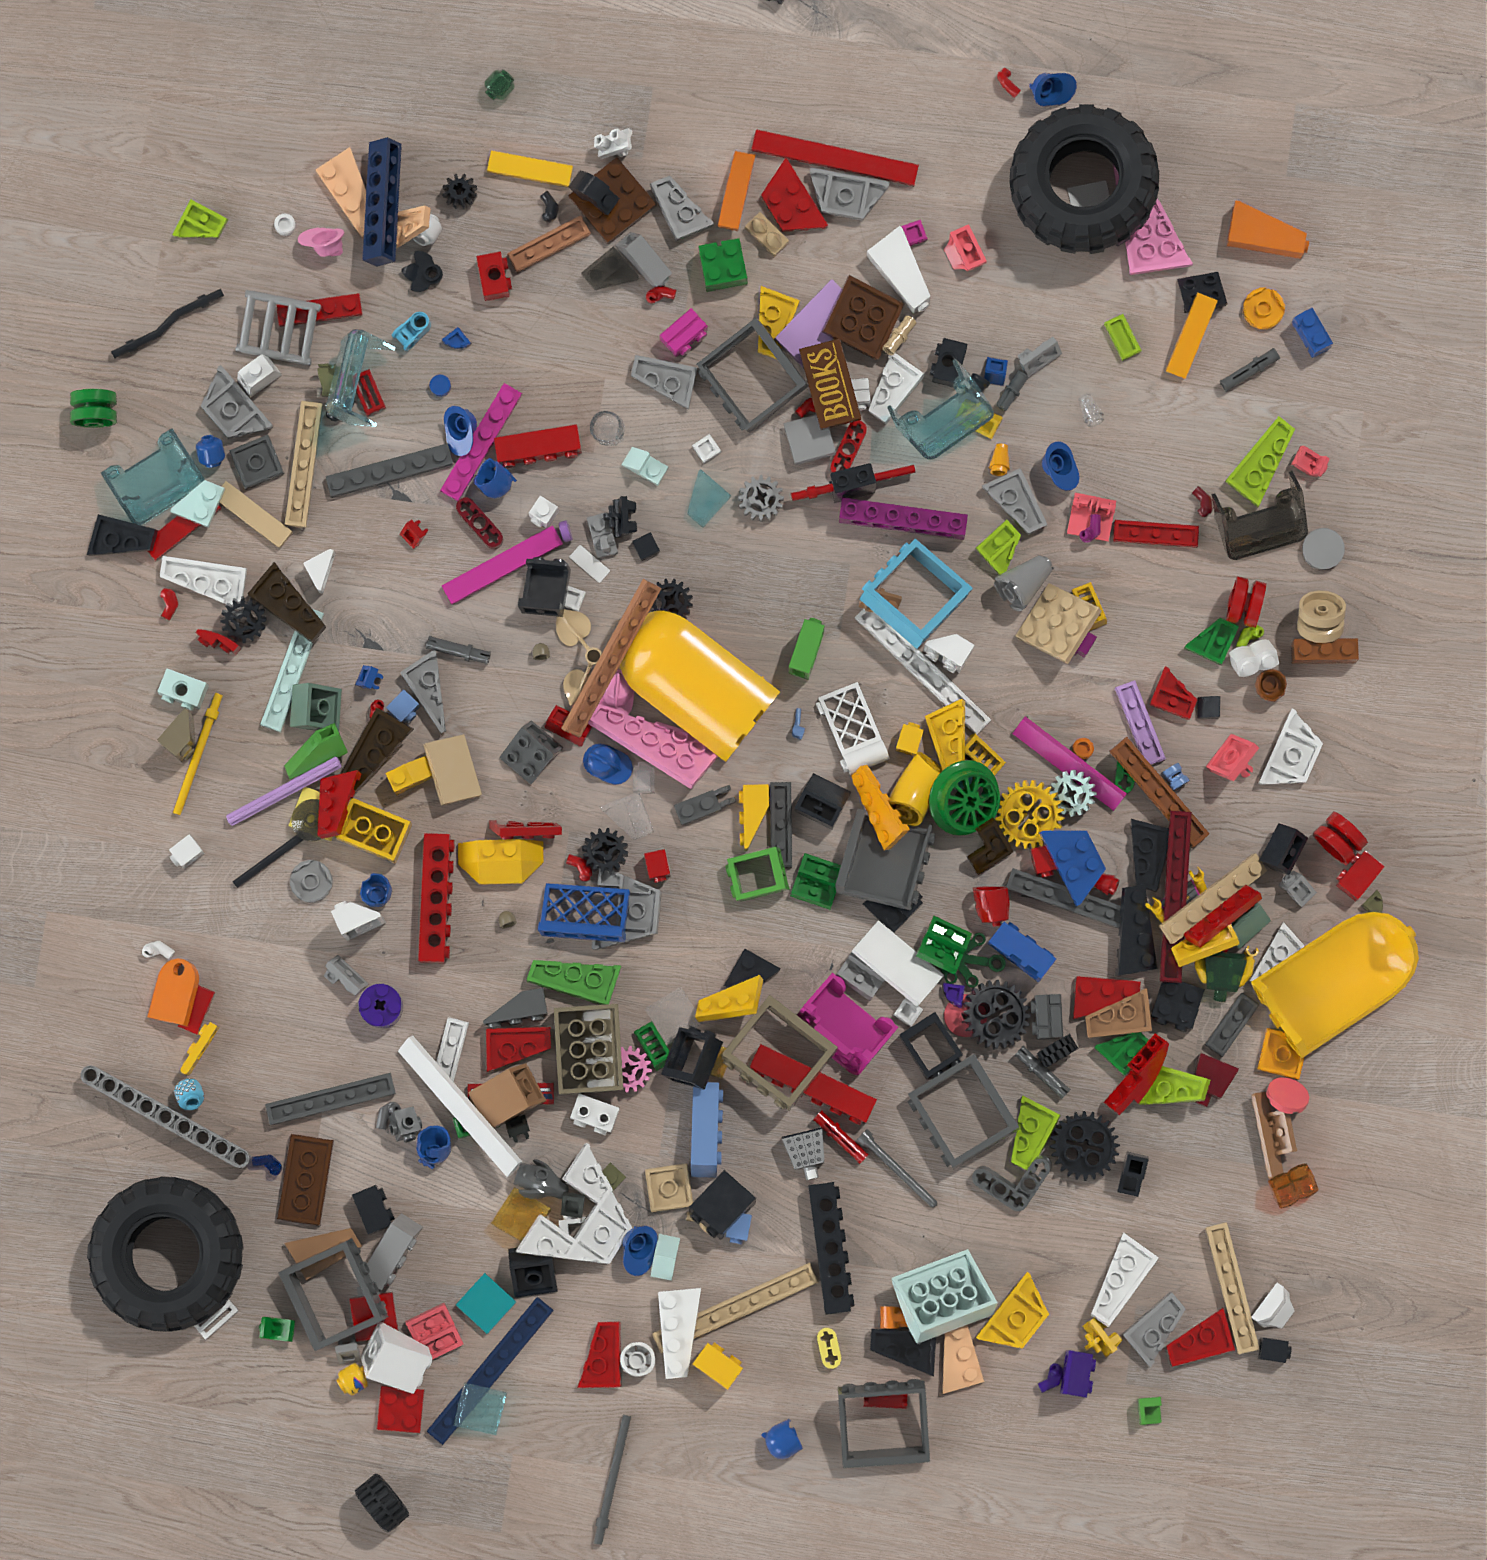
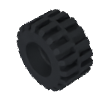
M375 1473L355 1489L356 1496L361 1504L384 1531L389 1533L409 1517L406 1506L379 1474Z

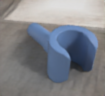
M796 708L795 722L792 730V736L798 739H802L805 728L799 726L801 720L800 708Z

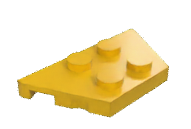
M1025 1273L976 1336L978 1340L1023 1349L1048 1317L1049 1313L1030 1273Z

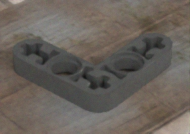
M1046 1156L1036 1157L1017 1186L986 1166H980L975 1169L972 1180L976 1186L1015 1211H1022L1027 1207L1049 1174L1052 1163ZM1045 1163V1169H1042L1038 1176L1034 1174L1038 1164ZM984 1172L986 1174V1179H983L981 1181L979 1180V1177ZM992 1178H994L995 1180L993 1181L991 1187H989V1183L991 1182ZM1027 1178L1033 1179L1036 1187L1032 1189L1027 1188L1024 1180ZM998 1183L1004 1184L1006 1192L1003 1194L998 1193L995 1190V1185ZM1010 1190H1012V1196H1010V1198L1007 1199L1006 1197L1010 1193ZM1022 1197V1203L1016 1204L1015 1198Z

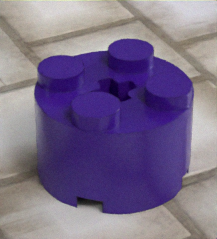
M386 984L369 986L363 991L358 1001L359 1012L362 1018L369 1025L376 1028H388L395 1025L403 1012L401 996L394 988ZM379 1001L382 1003L386 1002L383 1011L380 1009L376 1010Z

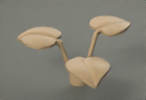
M564 609L563 617L556 618L557 635L561 642L567 646H574L580 641L587 650L585 658L589 663L585 673L582 670L576 669L569 672L564 678V692L569 705L573 707L590 677L589 673L592 665L597 664L602 652L598 648H590L583 640L591 631V623L588 617L581 612Z

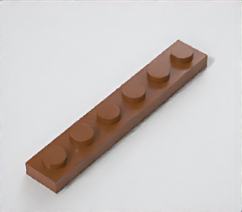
M1128 737L1122 739L1109 751L1168 821L1170 811L1191 812ZM1192 813L1190 846L1194 848L1210 833Z

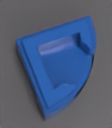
M459 327L442 339L444 344L455 349H462L471 345V342Z

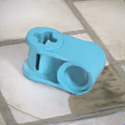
M416 312L397 327L391 336L397 338L404 346L403 349L408 351L429 332L431 321L424 312ZM425 319L426 324L423 327H417L415 325L417 320Z

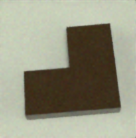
M993 817L975 829L984 845L967 856L977 875H980L1013 853L1011 846Z

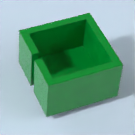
M740 238L721 241V246H717V242L698 246L706 292L748 284Z

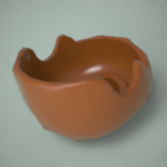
M1264 670L1257 676L1255 689L1262 699L1275 702L1285 695L1287 682L1285 676L1279 670Z

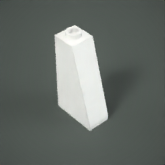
M899 226L867 251V257L914 314L917 311H924L929 306L930 294L904 231Z

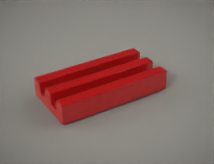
M370 369L351 376L352 383L366 416L376 413L378 410L386 409ZM368 375L380 405H375L364 376ZM359 378L372 406L370 409H368L356 380Z

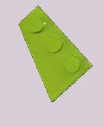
M1162 1066L1153 1085L1139 1104L1152 1105L1204 1101L1211 1080Z
M1022 1095L1018 1117L1020 1130L1016 1132L1011 1163L1027 1171L1033 1160L1041 1155L1061 1115Z

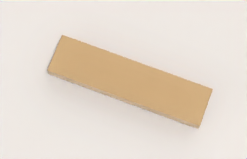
M227 481L221 486L225 488L220 504L280 549L293 532Z

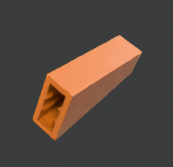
M1235 200L1227 246L1301 259L1303 253L1308 251L1309 240H1306L1307 233L1241 201Z

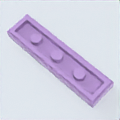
M1134 680L1115 687L1140 753L1151 765L1165 760V755L1136 681Z

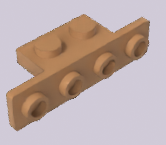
M1266 1092L1254 1093L1251 1095L1252 1106L1256 1115V1125L1259 1130L1261 1149L1264 1154L1265 1169L1269 1179L1284 1176L1280 1155L1297 1151L1290 1114L1281 1111L1271 1112Z

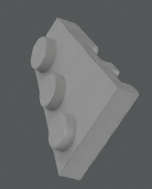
M635 355L631 377L689 410L697 368Z

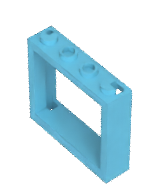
M914 539L910 544L906 542L899 550L901 554L898 557L895 555L891 557L886 564L888 567L885 570L881 568L875 574L873 582L869 580L863 586L862 590L864 592L860 600L918 649L967 598L973 588L917 539ZM909 555H912L956 593L921 630L875 591Z

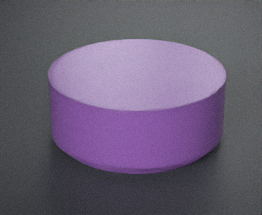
M568 521L559 522L563 541H572L573 537Z

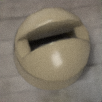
M538 643L534 646V660H545L550 657L547 645Z
M503 911L499 916V924L502 929L512 927L517 923L514 914L510 911Z

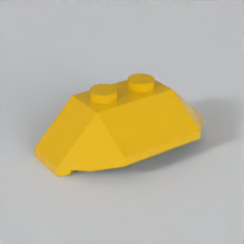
M506 839L458 843V865L480 885L523 884L544 863L543 841Z

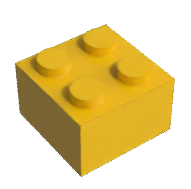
M715 1342L712 1345L707 1343L693 1365L728 1390L743 1368L740 1366L742 1362L733 1355L728 1358L723 1354L725 1349Z

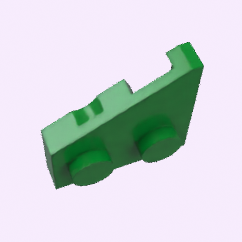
M1219 618L1192 641L1188 642L1184 649L1222 665L1239 626Z
M1142 1033L1126 1034L1098 1044L1094 1049L1125 1076L1131 1070L1127 1065L1149 1039Z

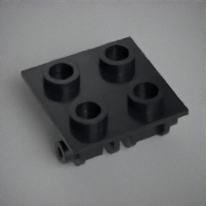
M1219 272L1177 279L1184 303V313L1189 314L1197 292L1218 300L1215 309H1222V307L1227 305Z

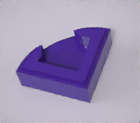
M944 983L943 988L946 999L952 1005L962 1008L965 986Z

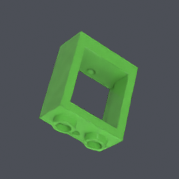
M815 618L804 619L789 664L788 674L809 680L824 635L825 625L821 624L822 621Z
M778 847L727 859L726 872L728 877L732 879L733 885L730 886V889L736 901L742 902L790 890L781 849ZM770 856L776 885L743 893L736 864Z

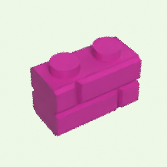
M690 308L659 336L663 344L675 357H678L680 354L684 356L691 350V344L695 341L699 343L707 336L708 326Z

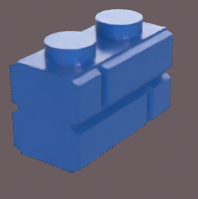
M1313 307L1293 318L1292 324L1305 347L1309 348L1308 352L1312 358L1332 347L1333 342Z

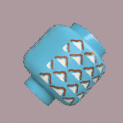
M184 1079L175 1086L174 1094L178 1105L182 1109L195 1110L204 1102V1093L201 1084L197 1080Z

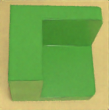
M1161 1397L1137 1399L1140 1425L1161 1423Z

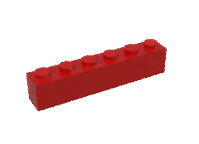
M760 1044L749 1067L762 1078L766 1076L772 1079V1084L783 1088L784 1085L791 1088V1093L797 1089L812 1070V1068ZM821 1072L803 1093L811 1098V1103L820 1107L822 1104L831 1107L830 1112L839 1116L844 1113L850 1116L849 1121L857 1125H861L862 1122L866 1124L877 1099Z

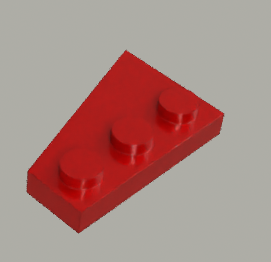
M489 820V829L498 836H501V839H514V836H521L523 839H534V836L542 835V838L552 839L555 838V835H562V826L558 823L528 822L527 826H524L521 822L508 821L507 825H500L497 823V820Z
M1076 976L1073 1019L1090 1015L1140 992L1141 981Z
M621 1322L597 1323L588 1358L585 1361L583 1374L577 1388L621 1387Z

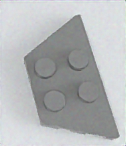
M810 168V175L821 213L863 221L889 188L890 184L887 181Z
M221 365L218 366L215 378L208 388V393L204 397L201 408L228 439L271 429L273 425L226 370Z

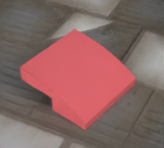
M445 1303L405 1321L413 1339L429 1347L432 1360L464 1345Z

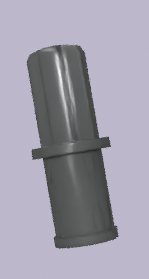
M1017 371L1010 384L1005 386L1006 390L997 402V406L1001 410L1006 411L1015 397L1020 395V390L1029 379L1025 373Z

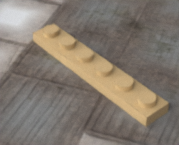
M301 401L285 526L307 528L323 409L322 403Z
M1256 853L1247 857L1159 926L1170 944L1177 942L1184 936L1186 931L1245 885L1249 886L1267 872Z
M1226 1222L1206 1227L1237 1354L1259 1350L1228 1224Z

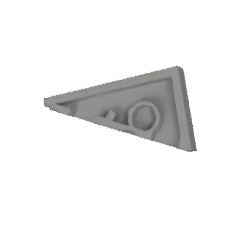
M433 650L400 673L440 733L443 734L446 732L437 654Z

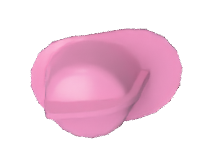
M312 228L299 235L298 243L313 247L321 257L339 256L343 253L341 238L344 235V230Z
M621 670L616 671L599 704L621 710L624 714L629 715L633 707L634 690L626 682Z

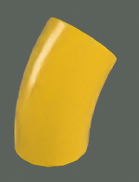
M917 752L910 761L889 796V804L893 810L897 809L900 813L902 824L917 826L922 823L929 809V795L932 785L943 771L938 763L921 752Z

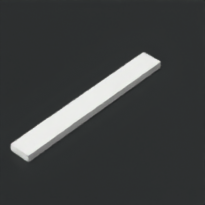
M862 609L856 615L855 619L945 706L960 699L965 700V726L977 735L991 721L919 649L910 644L875 612H868Z
M414 1036L408 1037L398 1052L506 1177L511 1176L522 1163V1160Z

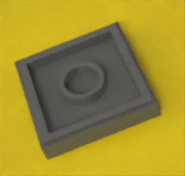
M269 435L229 450L245 490L284 474Z

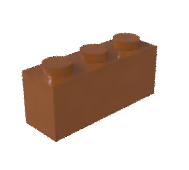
M1338 638L1333 642L1316 643L1307 639H1294L1291 643L1292 664L1356 663L1359 660L1358 638Z

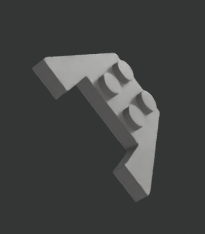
M599 869L598 886L619 887V889L630 890L625 942L658 934L662 891L615 871L609 874L608 870H605L604 874L601 875V870ZM619 895L618 906L623 903L624 895ZM617 913L616 926H620L621 917ZM592 940V949L597 950L624 942Z

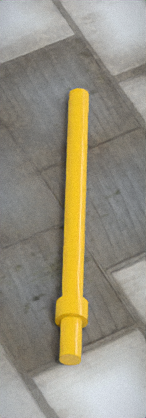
M214 694L210 708L206 710V719L173 810L174 814L181 815L213 722L217 720L219 715L218 708L223 697L221 694Z

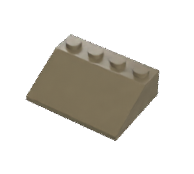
M618 1004L554 1008L559 1096L623 1090Z

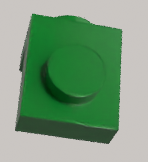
M263 1316L259 1326V1337L293 1342L295 1320Z

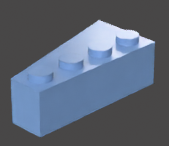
M707 1082L705 1090L693 1087L691 1177L717 1178V1165H721L722 1152H718V1144H722V1131H718V1123H722L723 1110H719V1103H723V1090H719V1082Z

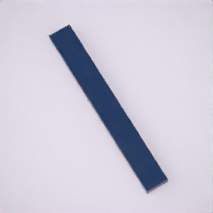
M536 1297L426 1432L444 1445L554 1310L539 1297Z

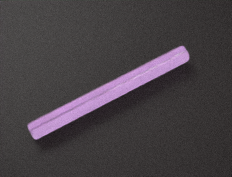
M333 757L226 815L227 821L231 826H234L342 767L340 760L337 757Z

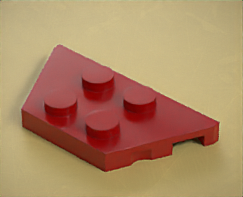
M787 158L784 159L761 194L762 200L781 231L790 232L793 230L804 231L812 228H828L827 222Z

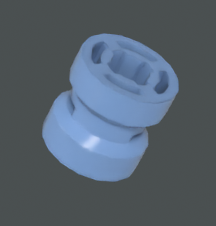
M1179 763L1174 764L1161 773L1163 779L1168 781L1169 787L1173 791L1190 781L1187 775L1182 773V767Z

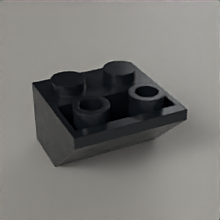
M813 773L794 811L833 830L851 791Z

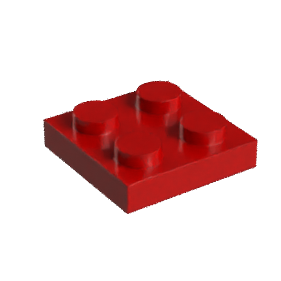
M381 1386L377 1430L421 1433L425 1389H416L414 1394L395 1387Z

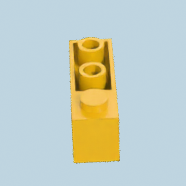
M769 784L743 785V790L739 791V803H743L744 812H739L740 824H744V833H740V846H744V851H748L769 809Z

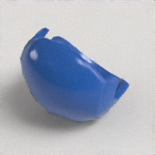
M372 873L367 880L362 882L360 895L362 901L369 907H382L390 900L393 891L390 881L385 876Z

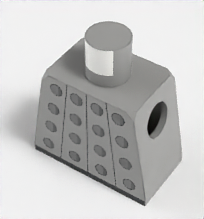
M822 1127L783 1136L782 1141L794 1169L804 1168L806 1180L818 1178L816 1165L824 1163Z

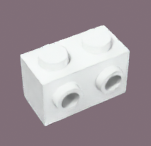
M578 1094L570 1118L574 1120V1125L582 1128L589 1125L595 1127L594 1132L606 1135L607 1132L612 1133L620 1108Z

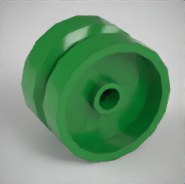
M81 389L70 393V405L75 408L70 412V423L72 425L100 428L117 424V412L112 409L117 405L116 392L105 389Z

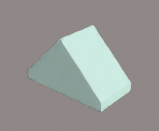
M659 1234L651 1277L672 1281L680 1238Z

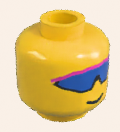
M352 1363L338 1372L339 1378L336 1381L344 1394L355 1395L368 1386L363 1366L359 1367L358 1364Z

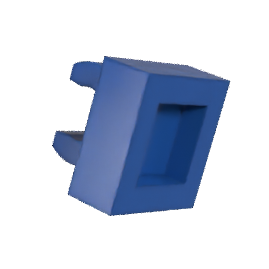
M363 665L355 685L366 689H379V686L374 684L375 678L383 679V675L378 673L379 669Z

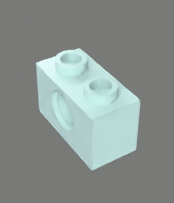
M166 668L157 692L162 696V700L173 703L174 700L182 703L181 707L193 711L194 708L200 710L209 686L206 682ZM186 686L188 688L187 693L179 696L177 694L178 688Z

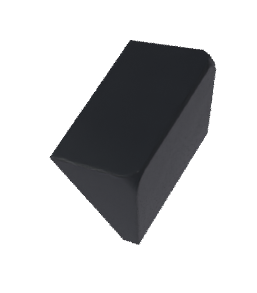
M1220 696L1198 697L1197 718L1219 719Z

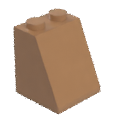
M527 1063L509 1068L468 1092L471 1103L493 1128L505 1124L546 1101Z

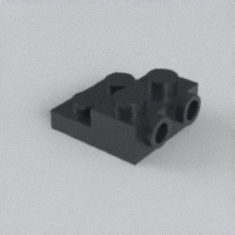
M919 893L917 904L913 903L911 910L866 900L862 905L877 920L895 933L923 905L921 901L923 896Z
M1161 982L1151 1017L1155 1018V1023L1165 1026L1167 1023L1175 1025L1174 1029L1182 1032H1187V1029L1192 1030L1205 989L1185 982Z

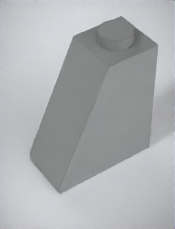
M630 232L615 245L652 286H663L669 280L668 276L672 272L642 235Z

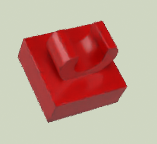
M411 519L405 524L400 535L415 549L422 542L428 529L426 528L422 531L419 528L421 521L417 520L414 522Z

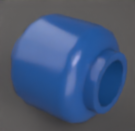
M205 435L196 444L199 463L207 468L217 467L222 464V461L225 459V451L221 439L213 437V435Z

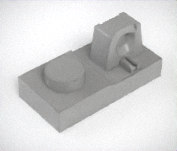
M1051 337L1033 352L1027 348L1018 354V358L1023 372L1030 377L1060 356L1062 352L1057 340Z
M605 513L587 517L598 559L618 554L612 529L609 527V520H603V514Z
M339 955L329 960L325 965L328 969L324 977L332 984L340 980L345 989L355 996L369 985Z

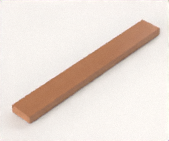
M645 579L641 581L561 729L579 738L581 737L662 588Z

